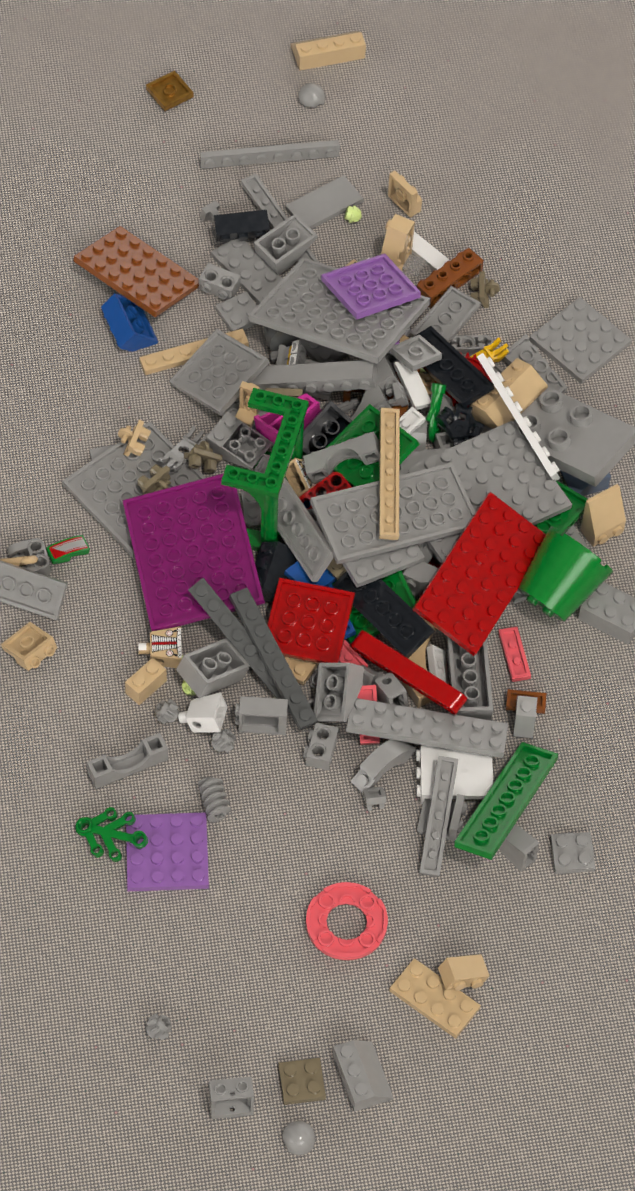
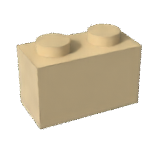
M154 658L150 659L125 681V694L140 705L167 681V669Z
M482 954L446 958L438 967L446 990L455 989L457 991L466 987L479 988L484 985V982L490 976Z

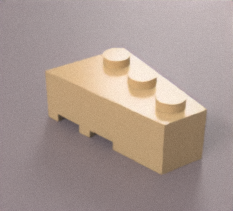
M395 214L392 220L389 219L385 229L387 231L381 254L385 253L402 271L412 255L415 222Z

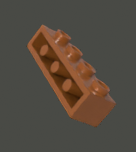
M470 248L459 252L451 261L445 262L440 269L434 270L429 277L420 280L417 288L422 296L430 298V305L428 307L431 309L450 286L459 289L478 275L483 269L484 260Z

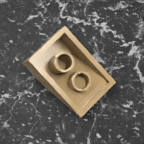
M618 484L586 500L580 531L593 547L598 544H604L609 538L619 536L624 531L626 518Z

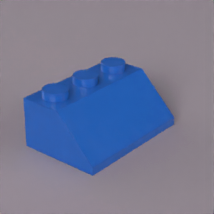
M114 293L101 306L104 318L107 320L110 331L113 333L117 341L116 344L120 349L133 352L158 343V339L144 310L126 297Z

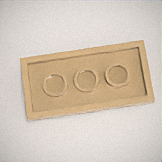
M415 958L389 990L455 1039L481 1007L480 1004L460 990H446L442 978Z

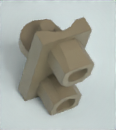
M485 271L479 272V277L471 279L472 290H479V292L471 293V297L481 302L484 308H488L489 296L494 297L500 291V285L495 283L493 279H486Z
M202 441L199 445L195 444L189 453H184V458L189 460V468L198 469L202 463L204 464V471L207 473L215 472L217 470V463L222 461V455L213 453V449L209 448L207 441Z
M155 464L150 470V475L153 476L151 479L142 475L137 480L138 486L143 490V495L169 488L171 477L168 466L162 468Z

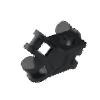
M458 403L455 415L450 408L444 407L443 413L436 416V421L444 428L453 446L480 435L484 430L485 426L477 423L474 419L472 406L464 408ZM460 413L466 415L465 420L459 419ZM447 418L451 420L449 424L446 421Z

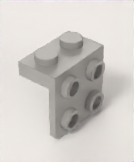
M457 794L456 802H451L446 833L447 840L455 841L457 833L462 831L464 821L460 819L461 815L466 814L468 805L464 803L465 795ZM424 799L417 827V832L426 835L431 799Z

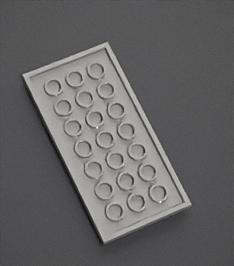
M453 463L399 476L398 540L379 539V481L310 499L312 508L327 543L333 551L337 564L462 533L475 514Z

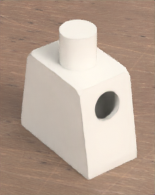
M221 692L191 700L188 711L179 712V722L181 724L188 723L191 731L194 733L220 732L228 707Z

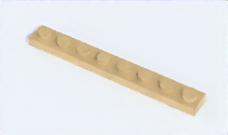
M393 408L380 409L379 539L388 540L399 539L400 409Z

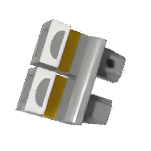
M300 340L292 341V346L288 347L280 344L278 351L271 352L270 357L274 365L270 366L305 364L307 351Z

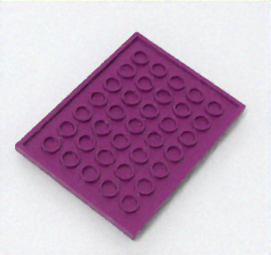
M223 474L122 500L151 631L174 628L210 618L188 591L189 588L202 578L206 580L231 612L236 610L229 598L230 594L244 588H248L256 605L265 604L237 488L221 485Z

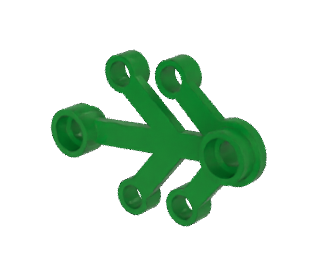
M109 807L105 812L92 819L89 817L80 818L76 823L75 829L80 836L86 837L94 857L98 858L104 854L103 847L97 843L94 834L101 835L109 851L110 859L113 862H119L122 859V853L116 848L112 838L130 842L138 849H142L148 844V837L143 831L129 834L116 830L125 824L133 825L135 823L136 817L132 812H126L122 817L115 820L118 813L113 807ZM110 812H114L112 816H108ZM132 816L130 821H126L127 817ZM107 819L113 821L104 827L97 826ZM86 825H89L86 830H83ZM140 839H144L142 843L138 844ZM97 848H100L98 853H94ZM118 853V856L113 858V854Z

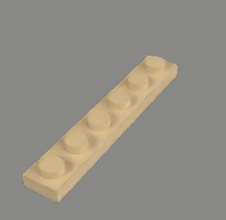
M243 328L225 333L249 347V342ZM208 338L139 357L144 374L149 375L184 365Z

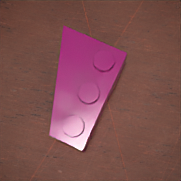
M307 393L297 397L309 401L304 418V428L320 411L319 402ZM269 412L262 416L259 414L254 416L256 431L275 444L283 415Z

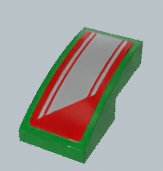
M78 535L46 547V551L52 564L69 562L73 556L88 554L90 548L84 536Z

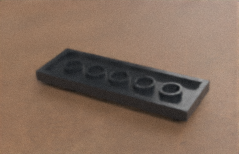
M432 326L417 334L421 335L442 353L441 360L427 365L423 369L437 383L446 385V391L464 408L494 390V384Z
M346 571L332 585L336 589L355 592L353 606L406 658H409L435 632L382 579L357 588Z

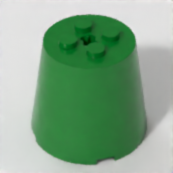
M551 526L518 589L527 596L526 600L543 608L542 612L547 616L552 617L553 615L565 622L613 573V570L607 564L605 566L601 565L600 562L602 560L566 533L563 536L558 534L560 530Z

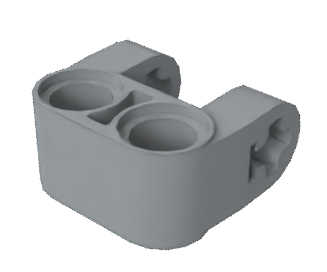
M33 538L14 543L8 547L7 551L10 558L32 555L38 557L37 563L26 565L22 568L46 576L50 574L49 557L44 542L41 539Z

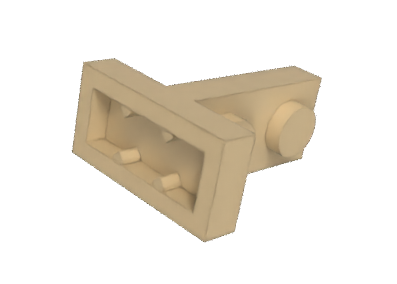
M242 381L240 385V408L235 417L252 428L254 416L258 415L260 410L249 408L248 402L253 388L260 389V387L253 383Z

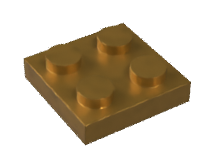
M175 70L146 84V90L164 111L194 97V92Z

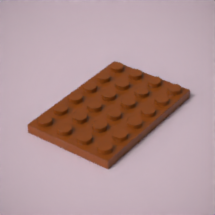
M122 226L117 227L74 255L73 262L154 317H157L199 288V279Z

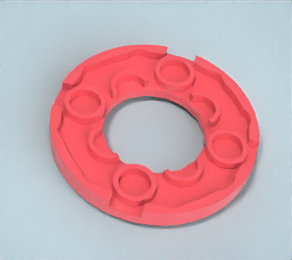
M341 882L325 887L316 897L314 896L307 909L306 928L310 940L322 953L335 959L356 960L371 954L380 946L387 931L388 915L382 900L373 894L371 889L357 883ZM349 904L362 910L366 916L367 925L360 936L345 940L336 937L328 929V914L339 905Z

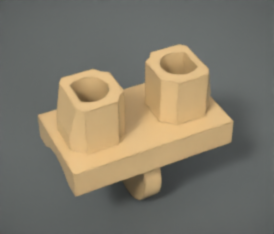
M138 420L133 431H131V426L119 429L118 436L121 438V443L125 444L128 441L123 455L129 456L130 453L141 456L145 445L137 442V439L146 442L151 433L150 430L143 427L144 421Z

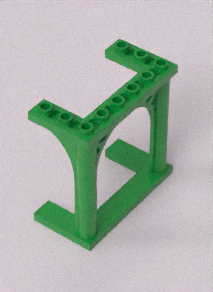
M257 388L252 390L248 407L283 415L272 452L266 451L265 453L270 455L265 473L226 465L221 485L242 489L258 502L261 508V531L247 528L252 550L259 552L262 542H281L282 539L277 530L279 493L284 478H286L285 475L290 461L294 458L302 459L304 418L309 401Z

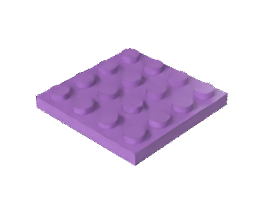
M385 253L321 275V281L356 320L421 298L419 289Z
M206 812L134 815L136 821L133 825H126V833L133 834L136 831H143L148 837V844L144 848L138 849L132 843L126 842L128 892L209 889ZM132 816L127 817L126 821H130ZM140 839L138 844L142 843L144 839Z

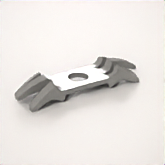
M193 425L189 433L184 435L183 439L171 451H168L164 457L159 458V461L161 463H168L165 466H168L170 469H181L188 459H185L184 454L178 449L186 448L190 452L195 444L199 445L200 442L205 441L208 433L200 441L204 434V431L201 430L196 437L190 440L196 430V426Z

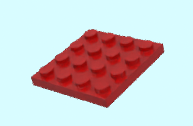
M279 578L268 627L283 656L317 663H339L355 592Z

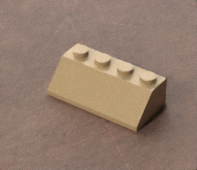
M353 31L291 43V48L299 71L364 59L366 43L362 32Z
M518 358L501 373L505 380L502 384L504 387L508 386L514 395L511 397L513 402L518 401L523 411L548 388L546 382L532 365ZM495 386L494 390L470 404L473 407L472 415L474 419L492 429L515 420Z

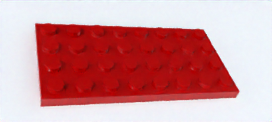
M489 492L412 610L471 655H476L518 590L546 534L492 492Z

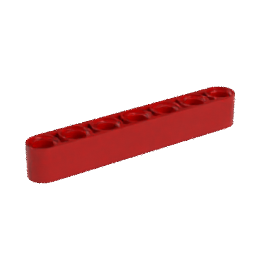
M363 630L360 631L350 645L355 652L386 672L393 673L397 679L454 715L459 712L468 700L463 693Z

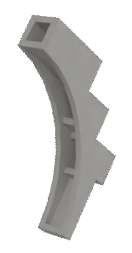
M386 355L376 364L378 369L376 388L365 390L361 403L350 418L352 421L369 404L378 411L381 408H392L386 397V390L390 389L392 384L399 380Z

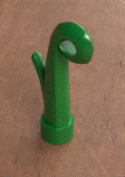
M432 383L431 404L426 416V421H428V438L431 442H434L435 434L440 433L436 416L440 413L443 394L446 391V385Z

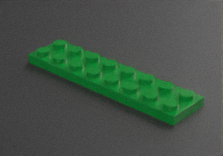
M521 742L454 841V847L492 860L558 760V753Z

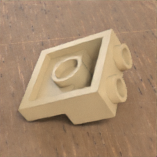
M395 170L389 174L388 197L411 218L421 211L422 199L418 195L416 188L411 186L402 175H399Z
M31 622L1 644L2 649L13 656L16 663L27 671L37 668L44 658L53 656L57 649L54 638Z

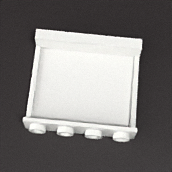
M419 744V749H416V761H420V767L416 768V779H420V785H417V797H420V804H423L424 799L432 798L439 756L458 759L452 799H456L457 794L465 795V799H484L493 785L492 756Z

